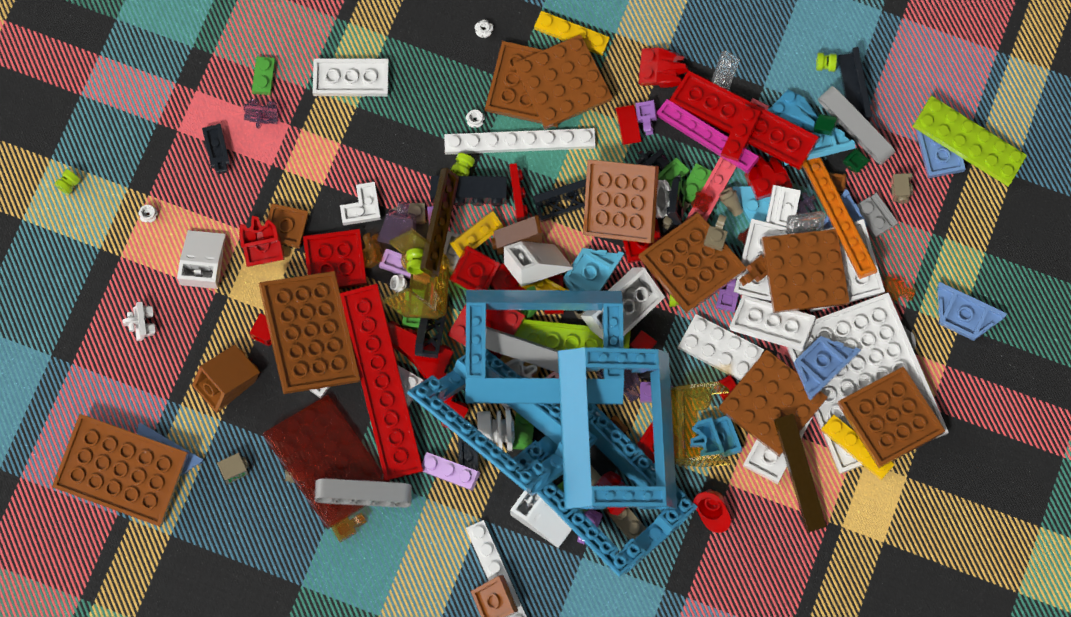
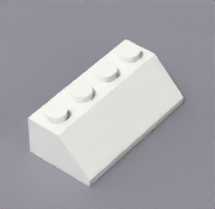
M644 267L632 268L608 290L622 291L623 336L665 298ZM603 309L586 310L581 315L582 319L593 333L603 339Z

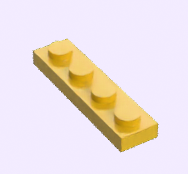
M543 11L540 12L534 26V30L563 41L581 34L588 50L603 56L610 40L608 36Z
M835 415L822 427L821 431L880 480L895 465L890 462L878 468L856 432Z

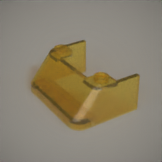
M413 229L389 240V244L402 253L401 264L405 269L408 262L406 252L413 248L424 250L426 239ZM443 253L438 277L432 278L425 272L418 275L411 274L410 289L406 288L385 298L384 302L402 316L408 318L438 319L445 316L450 267L447 256Z
M720 382L671 387L674 460L676 465L694 467L731 465V461L720 454L700 456V451L703 448L690 447L691 439L697 436L691 429L697 423V411L706 410L710 406L712 394L729 393V388Z

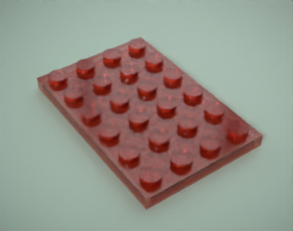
M328 395L265 431L262 435L327 529L332 528L366 506L316 502V480L340 479L389 482L388 480L385 481L383 472Z

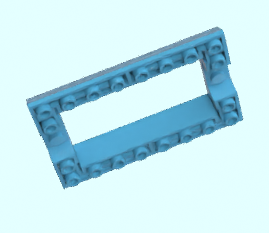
M466 290L465 403L560 404L559 379L485 378L486 310L603 309V348H624L622 291ZM603 369L604 379H586L587 404H623L624 369Z
M587 347L558 351L565 509H604L607 507L677 509L669 353L659 349ZM600 369H630L635 373L653 371L650 373L656 486H591L586 371L596 372Z
M486 349L485 378H522ZM466 354L457 359L453 371L444 377L437 379L432 375L408 391L407 394L531 496L563 474L560 407L556 404H507L558 445L556 452L542 463L536 459L523 470L524 467L444 402L466 387ZM589 431V447L591 448L596 442L597 437Z
M587 404L589 431L597 437L594 444L635 486H656L655 464L595 404ZM545 436L539 442L535 440L513 459L524 467L523 470H525L534 460L537 459L542 463L556 452L558 445ZM553 482L537 492L553 511L618 577L627 574L677 530L697 509V506L676 486L677 509H659L662 513L658 515L656 520L635 539L632 538L617 554L619 549L580 509H565L564 493Z

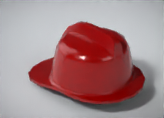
M712 489L697 494L694 498V504L697 506L696 511L706 528L716 533H723L728 530L731 525V517L726 508L724 496Z

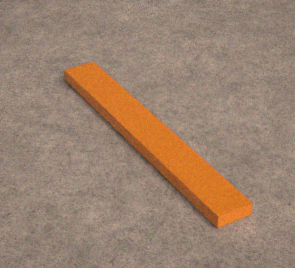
M821 157L806 160L803 168L833 228L836 229L838 238L858 278L862 279L877 273V268Z

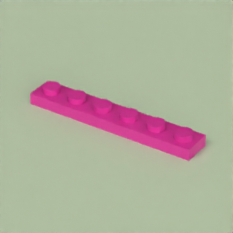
M668 99L656 112L657 117L747 174L759 160V156L746 148L739 162L721 156L728 137Z

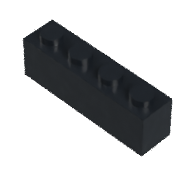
M431 176V203H434L440 176ZM459 176L453 205L463 206L465 204H472L473 206H483L484 204H491L498 207L506 204L507 177Z

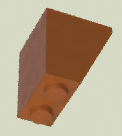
M235 344L202 364L192 386L215 413H218L255 383L260 372L257 366L246 357L244 351Z

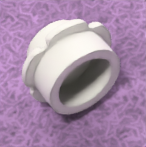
M481 20L480 23L478 22L475 25L476 34L481 38L489 37L491 31H493L492 24L487 20Z
M479 110L470 111L466 115L467 124L470 127H480L484 121L483 113Z
M144 205L139 210L140 220L145 223L153 222L158 214L156 208H153L152 205Z
M394 275L391 278L390 288L400 293L406 288L407 280L404 278V275Z

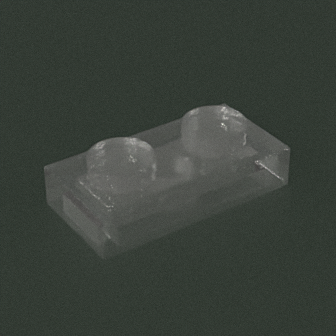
M722 51L711 82L729 91L740 59L728 51Z
M822 211L788 215L786 233L795 234L821 231L824 229L825 214Z

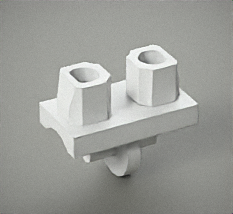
M136 302L133 312H128V318L123 319L122 322L124 326H129V332L136 331L137 341H142L144 337L155 334L154 323L145 324L144 320L153 317V307L143 306L142 302Z

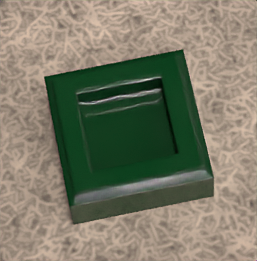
M819 114L814 126V133L832 136L838 122L837 117Z
M857 148L843 160V163L855 175L870 162Z

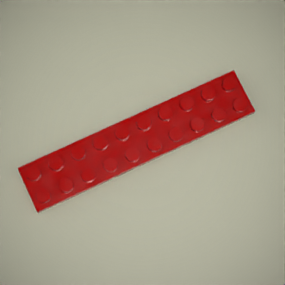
M378 284L340 293L385 481L423 472Z

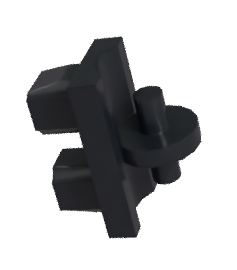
M661 148L654 155L650 150L647 153L642 151L637 153L639 160L636 164L659 166L660 171L669 162L664 157L665 152Z

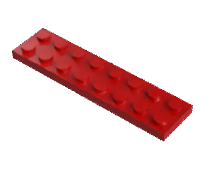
M689 70L669 100L693 116L730 134L743 105L761 111V116L748 144L798 170L802 168L819 141V137Z

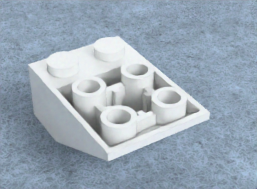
M187 231L177 276L180 285L218 289L226 234Z
M520 241L504 247V265L521 287L573 269L572 265L555 244Z
M524 490L510 510L512 517L557 548L561 546L572 530L537 493L531 496Z

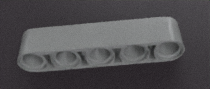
M831 86L818 98L822 107L832 117H837L838 123L878 164L883 165L895 153L894 148L835 87Z
M486 326V349L559 373V350Z
M318 479L315 481V501L327 504L405 508L411 506V485L393 482Z

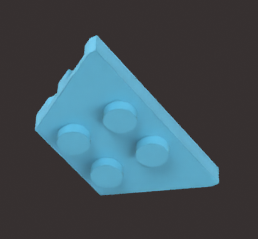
M836 127L832 136L807 130L819 137V141L807 160L856 148L855 142L853 140L850 141L845 137V133Z
M751 186L732 187L737 192L744 210L743 213L748 222L750 223L751 219L766 222L770 197L756 200Z
M582 248L572 264L573 269L567 271L563 281L570 291H601L620 263L624 253H608L607 250L595 251Z

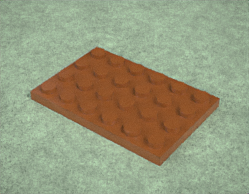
M335 271L259 283L283 394L360 381Z
M79 414L52 487L162 527L189 453Z

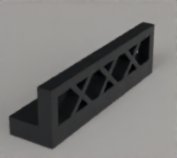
M853 47L850 54H842L837 57L844 95L870 123L872 113L859 48Z
M586 179L534 195L533 203L540 222L585 208V202L580 203L576 201V198L580 194L585 195ZM564 199L571 202L569 208L566 209L558 207V204ZM548 205L553 208L550 214L542 215L540 207Z
M427 283L415 342V355L438 359L450 295L435 293V284ZM434 299L445 301L439 307L433 303ZM438 313L441 319L434 322L430 317ZM435 328L438 334L431 337L427 332ZM431 343L435 347V351L424 350V347Z

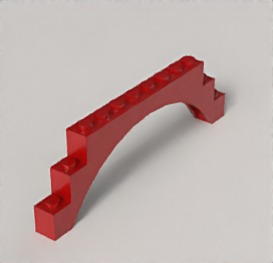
M260 313L250 331L251 339L270 346L272 342L266 315ZM394 321L387 322L393 348L397 349L411 361L425 380L432 375L437 379L447 375V371L454 359L452 348L442 344L438 359L416 356L415 342L417 332L412 329L405 330L400 328V325ZM430 343L424 347V350L435 351V347ZM457 392L444 402L466 420L469 415V409L466 408V404L460 401L454 402L458 394ZM441 422V426H443V427H445V428H447V429H450V428H448L445 424H443V423Z

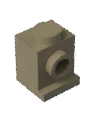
M912 173L893 174L890 180L893 202L900 204L909 202V197L913 194V186L910 183Z

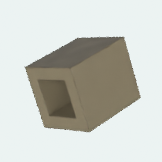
M239 453L217 462L227 484L248 475L246 468H249L245 457L241 458Z

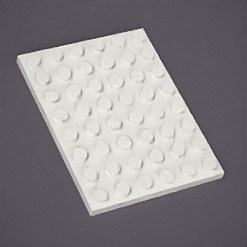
M889 293L815 320L803 352L820 336L834 342L844 343L843 346L852 349L856 347L861 350L821 390L828 398L815 413L820 429L835 415L854 431L838 406V401L904 366L945 429L944 434L938 437L948 434V429ZM787 347L794 364L795 360L803 352ZM822 432L839 474L863 466Z

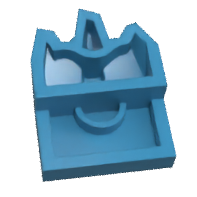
M787 90L768 110L810 131H814V120L818 119L816 112L807 100L791 90Z
M727 416L713 420L712 417L700 420L691 428L699 436L691 439L690 447L703 448L700 451V457L724 458L742 452L733 423Z

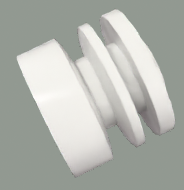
M498 410L494 420H492L490 411L477 412L478 430L492 442L497 443L501 449L502 443L507 442V451H512L515 435L514 420L510 410H505L506 419H501V410Z

